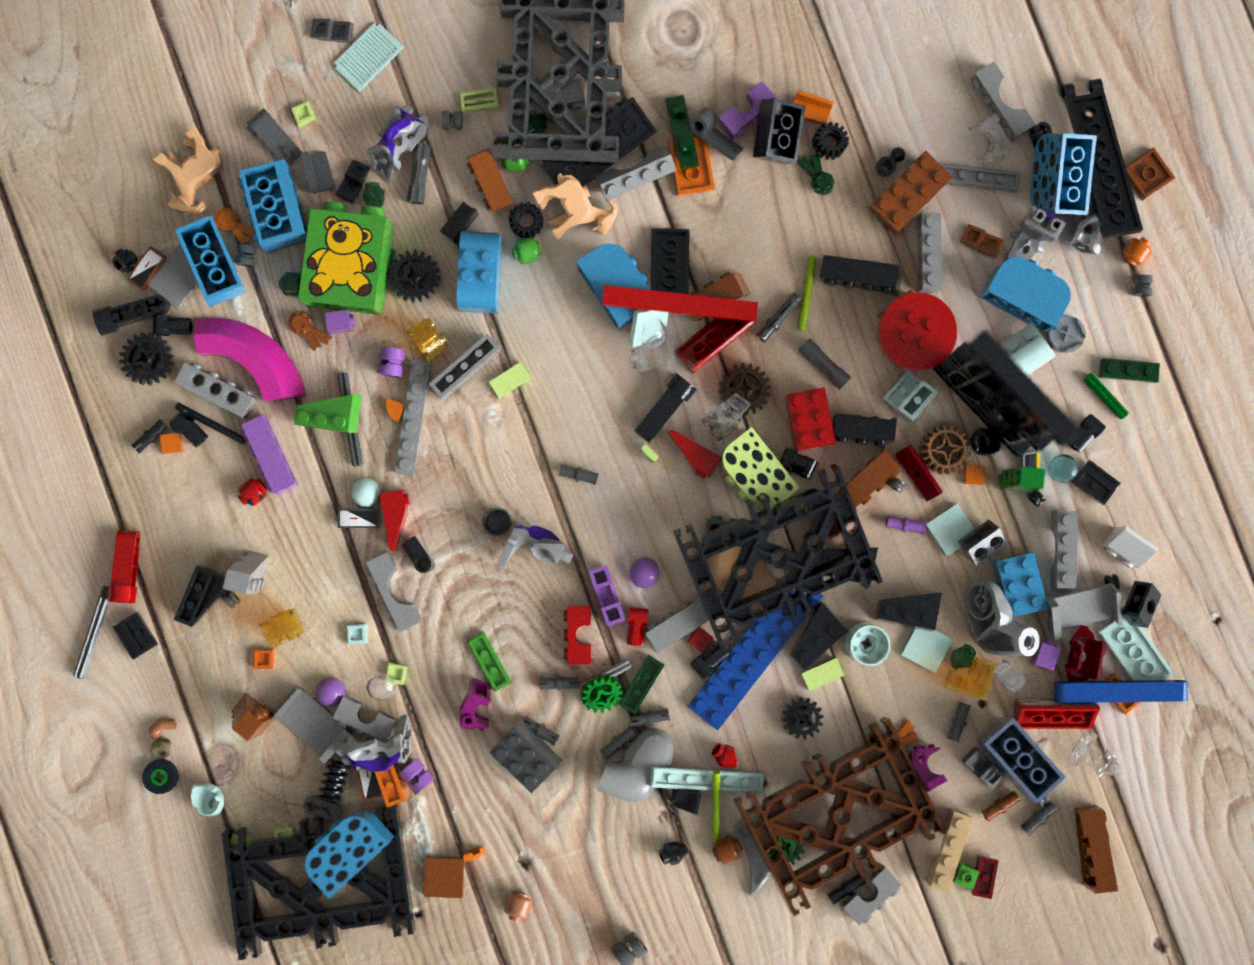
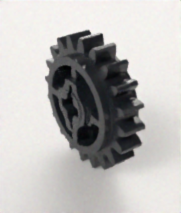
M407 250L406 257L399 254L400 261L393 259L396 266H389L393 273L387 274L388 277L393 278L388 281L389 285H395L391 290L393 292L398 291L396 295L398 298L404 295L403 300L405 302L410 298L411 302L415 303L416 298H418L422 303L423 296L429 300L428 293L435 294L433 287H439V284L435 281L441 280V277L436 275L440 272V269L434 268L437 262H430L432 260L431 255L425 258L424 251L419 256L417 250L413 251V255ZM414 262L422 263L428 269H418ZM407 265L406 272L400 276L401 270ZM413 271L418 275L416 276V283L411 278L413 277ZM426 277H429L427 284L421 289L422 282ZM406 283L412 285L414 291L406 290L401 286V284Z
M141 332V338L134 334V341L127 339L129 346L122 345V348L126 351L125 353H119V355L124 357L119 363L125 364L121 370L124 372L128 371L126 377H132V382L136 383L139 381L140 385H144L147 382L151 386L153 380L156 383H160L159 377L166 379L165 371L171 373L168 365H174L173 362L169 361L174 355L168 353L172 350V347L166 346L168 342L166 340L161 341V336L156 335L154 338V335L149 332L147 337L146 333ZM153 344L157 347V350L149 351L145 345ZM146 355L149 356V358H147V363L144 362V360H146ZM160 359V363L158 367H156L157 361ZM145 367L149 373L141 374L136 368Z

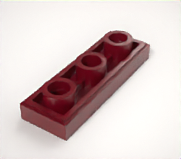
M912 444L895 454L926 502L943 493Z

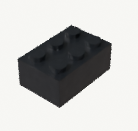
M776 98L761 100L753 158L780 164H797L805 112L804 105Z

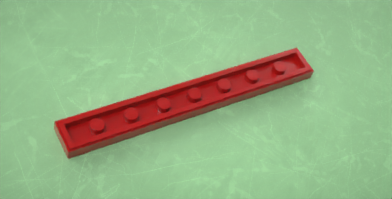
M604 285L602 306L756 322L758 302L609 285Z

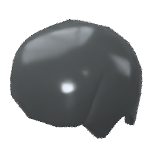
M493 507L486 511L482 518L483 529L489 535L495 537L504 535L512 526L511 515L503 508Z

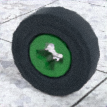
M157 759L150 762L142 774L145 788L154 794H165L171 791L176 786L179 778L176 766L166 759ZM158 772L165 775L162 782L156 778Z

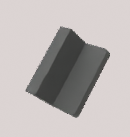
M308 151L300 153L312 193L316 194L334 189L335 184L326 152L323 151L312 155Z

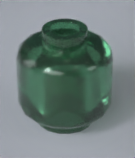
M286 272L280 278L279 288L285 296H299L302 273Z

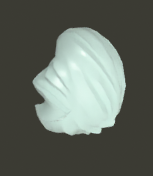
M211 783L192 785L190 800L192 807L197 808L198 814L203 816L218 815L224 807V795L221 789Z

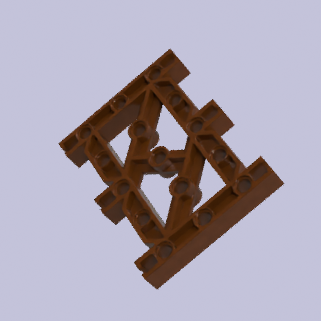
M883 717L880 719L887 730L885 735L881 736L876 723L868 725L877 745L865 743L832 761L830 768H828L823 756L817 753L812 756V759H816L820 770L815 773L810 767L813 765L811 761H802L801 764L810 782L799 779L763 799L762 806H760L754 793L749 790L745 794L751 800L752 807L746 811L742 806L743 802L740 796L733 799L789 912L793 916L800 914L799 909L796 910L791 901L797 896L802 900L799 903L801 907L803 906L806 910L811 908L802 887L813 890L849 870L851 863L857 875L864 878L867 874L860 865V861L867 859L869 862L868 866L872 872L879 870L870 851L871 849L881 852L915 833L918 827L923 837L931 841L936 838L935 834H930L927 826L932 821L936 826L933 828L934 832L941 834L947 832L889 718ZM892 739L894 744L892 748L888 749L886 743ZM859 758V765L853 767V760ZM886 761L902 795L851 779ZM910 774V780L904 783L905 775ZM825 776V784L819 785V779ZM874 792H876V793H877V798H876V800L871 801V800H870L871 794L874 793ZM825 793L835 795L833 805L828 811L829 818L825 829L783 817ZM792 795V801L785 804V797ZM854 802L896 814L854 838L844 836L847 825L852 820L851 812ZM927 808V815L922 817V810ZM843 811V817L837 820V813ZM758 814L757 821L750 822L751 815ZM894 827V833L888 836V830ZM809 830V836L805 839L802 838L803 832ZM776 836L828 852L793 871ZM860 846L861 851L858 854H854V849ZM776 849L775 855L768 857L769 850ZM827 865V870L824 873H820L821 866ZM793 884V889L790 892H786V886Z

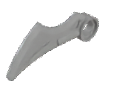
M742 819L735 824L734 832L740 840H743L750 866L749 895L753 897L764 885L770 872L750 833L746 835L739 833L740 826L745 825Z

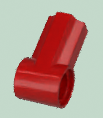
M629 607L627 645L643 646L648 609Z

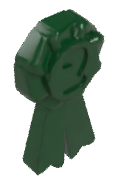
M819 154L815 156L810 155L811 163L805 156L802 160H798V164L813 178L811 187L816 194L827 195L833 191L835 181L831 174L822 171Z

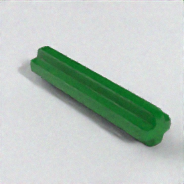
M1089 373L1084 377L1087 385L1119 419H1124L1129 414L1127 409L1093 373Z

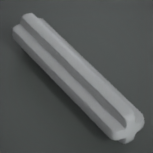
M624 659L600 673L603 677L607 673H609L610 677H613L630 669L632 665L628 659ZM585 681L578 685L581 692H583L581 687L587 686Z

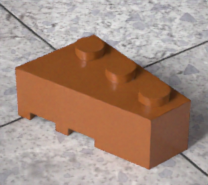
M486 148L467 157L469 163H466L470 173H474L477 178L474 182L478 191H483L486 197L483 199L487 210L491 208L492 212H495L514 203L490 149Z
M727 272L720 276L721 280L716 283L711 281L703 286L704 289L697 292L696 290L689 295L736 300L743 295L748 296L751 293L741 274ZM691 315L693 321H700L706 318Z
M245 693L231 711L233 713L232 719H234L232 721V730L246 741H250L262 735L273 721V710L267 705L262 706Z

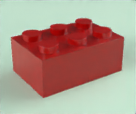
M825 387L785 395L792 439L796 451L800 452L836 444Z

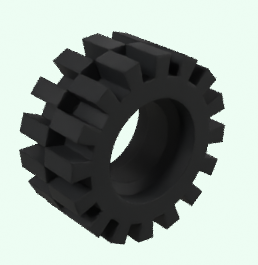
M829 122L828 125L824 123L813 136L812 147L813 149L816 148V154L821 153L819 157L826 156L825 160H829L830 157L831 160L840 157L848 146L849 136L846 137L848 133L847 131H842L844 129L843 126L838 128V123H835L834 126L833 122ZM827 135L834 137L837 145L834 147L828 146L824 142V137Z
M521 202L520 205L517 206L516 204L514 209H511L509 224L516 236L518 235L520 238L532 236L533 238L536 234L540 233L544 221L539 207L537 208L535 204H530V202H526V204ZM530 214L534 219L533 224L530 227H522L519 224L521 215Z

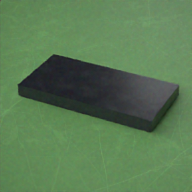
M652 228L650 290L689 294L690 229Z

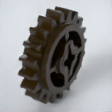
M741 363L740 369L736 364L733 366L734 371L727 369L726 371L729 376L722 375V379L725 382H719L718 384L723 387V389L718 390V393L724 394L720 401H727L724 407L731 405V413L737 409V415L744 411L745 416H748L749 410L755 414V407L762 410L763 407L760 403L767 404L768 401L764 397L771 396L770 393L766 392V390L771 389V386L765 385L770 379L762 378L765 371L759 374V366L752 370V363L747 368H745L744 363ZM740 375L739 384L729 387L732 379ZM747 375L752 376L759 385L752 384ZM743 384L746 388H749V390L746 392V395L743 391H740V389L743 387ZM760 392L757 400L750 404V395ZM730 394L739 396L742 404L736 402Z

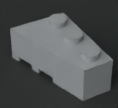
M246 550L245 556L239 557L240 562H234L227 569L223 589L243 594L260 593V590H263L265 585L263 577L269 555Z

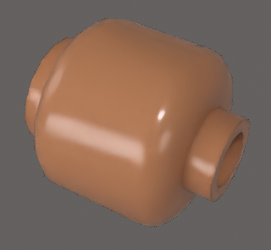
M514 891V894L508 895L504 911L509 915L510 920L520 922L521 918L525 919L529 916L532 900L528 894Z

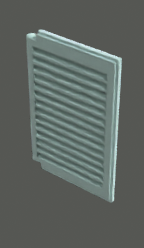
M373 23L334 61V65L337 66L335 70L360 93L404 49V46L381 24L377 26L376 23Z

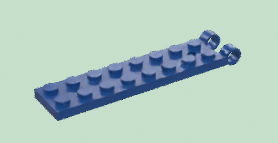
M821 593L815 596L810 594L807 598L810 610L823 597ZM799 600L792 604L798 615V618L794 620L789 614L787 616L782 615V610L787 609L784 602L781 610L753 621L740 637L739 643L733 646L729 652L730 654L719 664L687 707L716 730H719L808 614L804 615L801 601Z

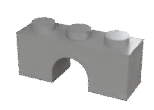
M347 695L343 696L333 717L337 720L336 723L344 727L349 725L355 728L354 731L361 735L369 734L372 736L371 739L377 738L382 742H387L398 719L380 711L374 721L367 722L360 715L363 703Z
M883 864L879 866V870L869 876V879L875 885V891L872 896L863 898L853 891L852 895L848 896L841 903L843 909L858 925L868 922L872 917L871 914L876 909L880 910L885 905V900L890 896H895L900 890V882Z

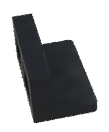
M463 201L440 232L456 244L460 239L461 231H466L478 217V211Z

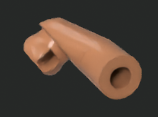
M170 719L157 720L148 730L150 738L158 739L164 729H176L177 721Z

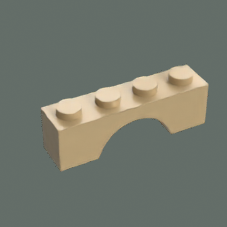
M949 808L944 823L947 832L943 835L939 854L931 864L926 880L930 887L950 892L973 819L970 815Z

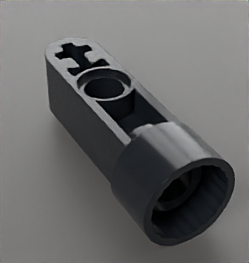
M154 295L113 308L110 305L93 310L92 314L97 330L103 336L119 331V327L153 318V315L166 314L170 310V303L163 296ZM158 301H161L163 303L160 305V309L156 307L157 305H159ZM139 306H144V313L138 315L137 308Z
M677 373L666 385L668 387L667 391L635 429V432L648 443L657 435L684 400L688 402L697 391L695 387Z

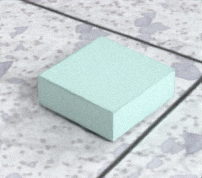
M367 624L346 625L348 645L368 643Z

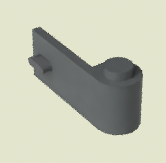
M264 108L246 122L249 125L246 129L253 137L258 135L279 160L285 159L288 165L302 153Z
M702 109L690 121L691 131L734 161L744 148L713 127L716 122V115L711 109Z

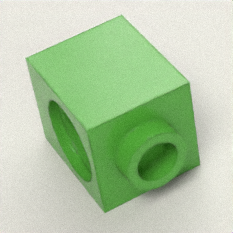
M959 861L953 882L973 890L979 871L975 867Z

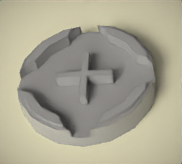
M1064 315L1061 317L1056 328L1047 332L1046 336L1048 343L1054 350L1060 353H1071L1082 346L1086 337V331L1079 319L1070 315Z

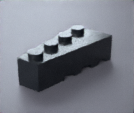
M829 255L823 256L820 279L825 285L835 286V284L843 285L845 288H859L866 291L899 295L902 278L900 265Z

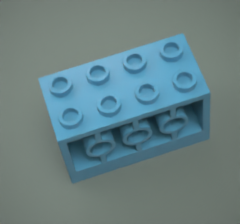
M285 159L240 170L238 182L245 194L243 196L244 204L251 213L248 214L251 226L256 231L253 233V236L259 248H262L266 253L306 243L307 227L293 176Z

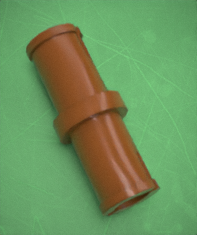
M1012 791L1002 799H996L994 804L982 810L981 813L986 821L989 822L999 814H1005L1007 809L1021 800L1016 792Z

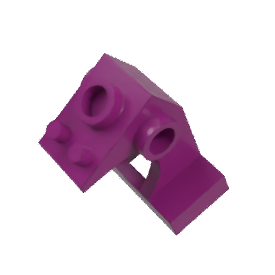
M472 678L469 690L460 706V728L467 730L479 728L480 731H484V728H489V718L481 716L475 710L480 705L488 707L491 701L490 684Z
M930 744L926 749L925 745L913 747L914 750L909 752V758L926 791L929 792L947 782L944 774L939 775L931 772L927 765L929 756L941 748H935L934 744Z

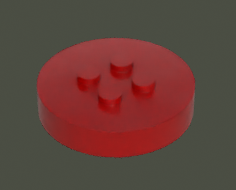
M927 293L906 294L893 301L881 315L877 328L878 344L884 356L896 367L911 372L926 371L942 363L951 354L957 340V323L950 308L939 298Z

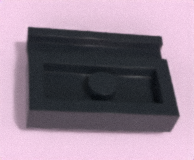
M1091 460L1086 462V465L1072 481L1074 485L1101 505L1107 503L1115 489L1121 484Z
M135 612L119 624L113 626L114 631L132 660L158 645L139 612Z

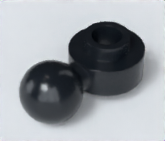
M895 147L891 151V157H882L877 162L876 171L880 176L888 177L893 174L896 169V162H901L905 159L906 152L903 148ZM882 165L887 166L888 170H884Z

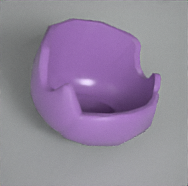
M650 558L637 559L630 568V580L637 587H651L659 576L658 565Z
M333 677L320 681L315 690L316 699L321 705L326 707H334L340 704L342 697L346 694L342 682Z

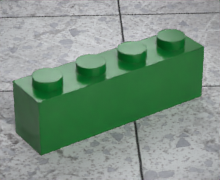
M1021 466L1003 470L1002 474H999L998 485H1000V490L1016 492L1044 489L1046 469Z

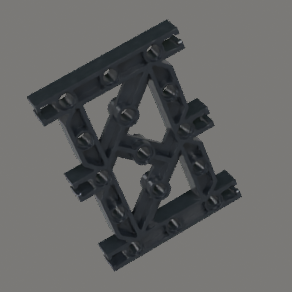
M986 330L980 332L969 343H962L942 363L932 368L988 428L993 429L994 434L1001 437V442L1015 457L1021 456L1030 447L1036 452L1042 451L1053 440L1058 446L1066 445L1081 431Z
M830 465L836 478L835 481L830 483L826 478L827 473L825 469L817 471L824 491L812 488L776 503L773 511L770 508L767 497L761 494L756 496V498L762 501L764 510L758 513L753 508L756 505L755 501L746 500L745 503L752 521L740 518L704 533L700 543L691 524L686 525V532L690 533L692 540L684 544L680 539V529L673 531L721 650L728 647L720 635L727 630L731 633L729 640H732L734 644L739 643L732 623L743 626L781 610L784 602L789 615L794 620L798 618V615L792 604L799 600L803 605L801 607L804 615L810 613L811 610L806 600L805 592L815 596L853 580L855 573L860 585L867 589L871 587V583L866 582L864 573L872 571L874 575L871 577L872 581H875L877 584L883 582L838 465ZM840 487V493L834 496V488ZM804 502V508L798 511L796 509L797 504ZM816 513L808 532L803 536V543L798 554L779 545L767 542L771 531ZM768 517V523L763 526L760 525L761 519ZM834 520H836L849 555L813 569L820 552L825 548L826 538ZM853 522L854 527L847 531V525ZM726 533H732L733 535L730 540H724ZM813 538H818L817 544L811 546L810 541ZM743 544L736 562L731 567V573L723 592L720 595L706 559ZM690 548H696L694 555H687V551ZM777 553H782V558L775 561L774 556ZM867 558L866 564L861 566V559ZM758 560L789 572L785 582L741 600L748 582L753 578V571ZM746 568V573L739 576V569ZM825 574H832L829 580H824ZM710 583L711 586L708 590L704 591L701 589L703 584ZM791 588H796V592L793 595H788V591ZM755 603H760L759 609L752 610V606ZM719 618L725 619L722 625H716V621Z
M395 804L389 807V811H393V821L386 822L384 810H387L386 806L379 807L376 810L377 818L386 828L392 827L395 829L393 839L382 849L386 884L369 872L366 866L359 871L362 875L361 880H357L353 876L347 882L350 886L356 887L373 900L365 903L325 908L317 902L323 892L311 878L308 879L302 889H299L291 882L289 877L282 876L265 863V861L308 855L314 848L310 844V839H318L324 833L322 817H314L313 823H315L316 828L314 833H309L307 824L309 819L303 818L299 821L301 837L298 834H294L291 836L259 839L252 842L248 848L246 843V827H241L235 831L228 829L222 832L238 960L247 959L249 954L246 951V943L248 942L252 944V958H258L262 953L261 940L271 941L307 935L312 927L314 929L316 949L322 948L324 944H327V940H323L324 931L328 930L330 933L331 942H328V946H336L339 942L337 927L344 930L384 924L389 916H391L394 937L402 936L399 920L407 919L408 935L414 934L416 927L399 805ZM233 832L234 835L238 834V844L234 846L231 844L230 834ZM272 844H276L279 847V853L272 851ZM233 850L240 852V859L234 857ZM392 866H398L401 873H393ZM253 880L269 891L273 898L281 900L297 913L258 918ZM277 883L283 884L285 891H279ZM238 889H243L246 897H241ZM397 906H405L406 912H399L397 910ZM359 911H365L368 915L367 918H361ZM320 917H327L329 924H323ZM282 923H288L290 930L283 929ZM248 928L251 931V936L245 935L243 929Z

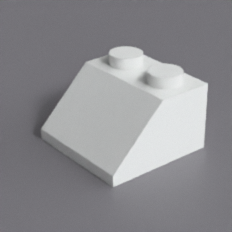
M1127 526L1114 527L1102 544L1108 555L1114 558L1117 556L1122 560L1121 563L1130 569L1132 567L1140 568L1159 549Z

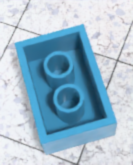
M1034 552L991 561L996 583L1002 589L1012 609V618L1049 609Z

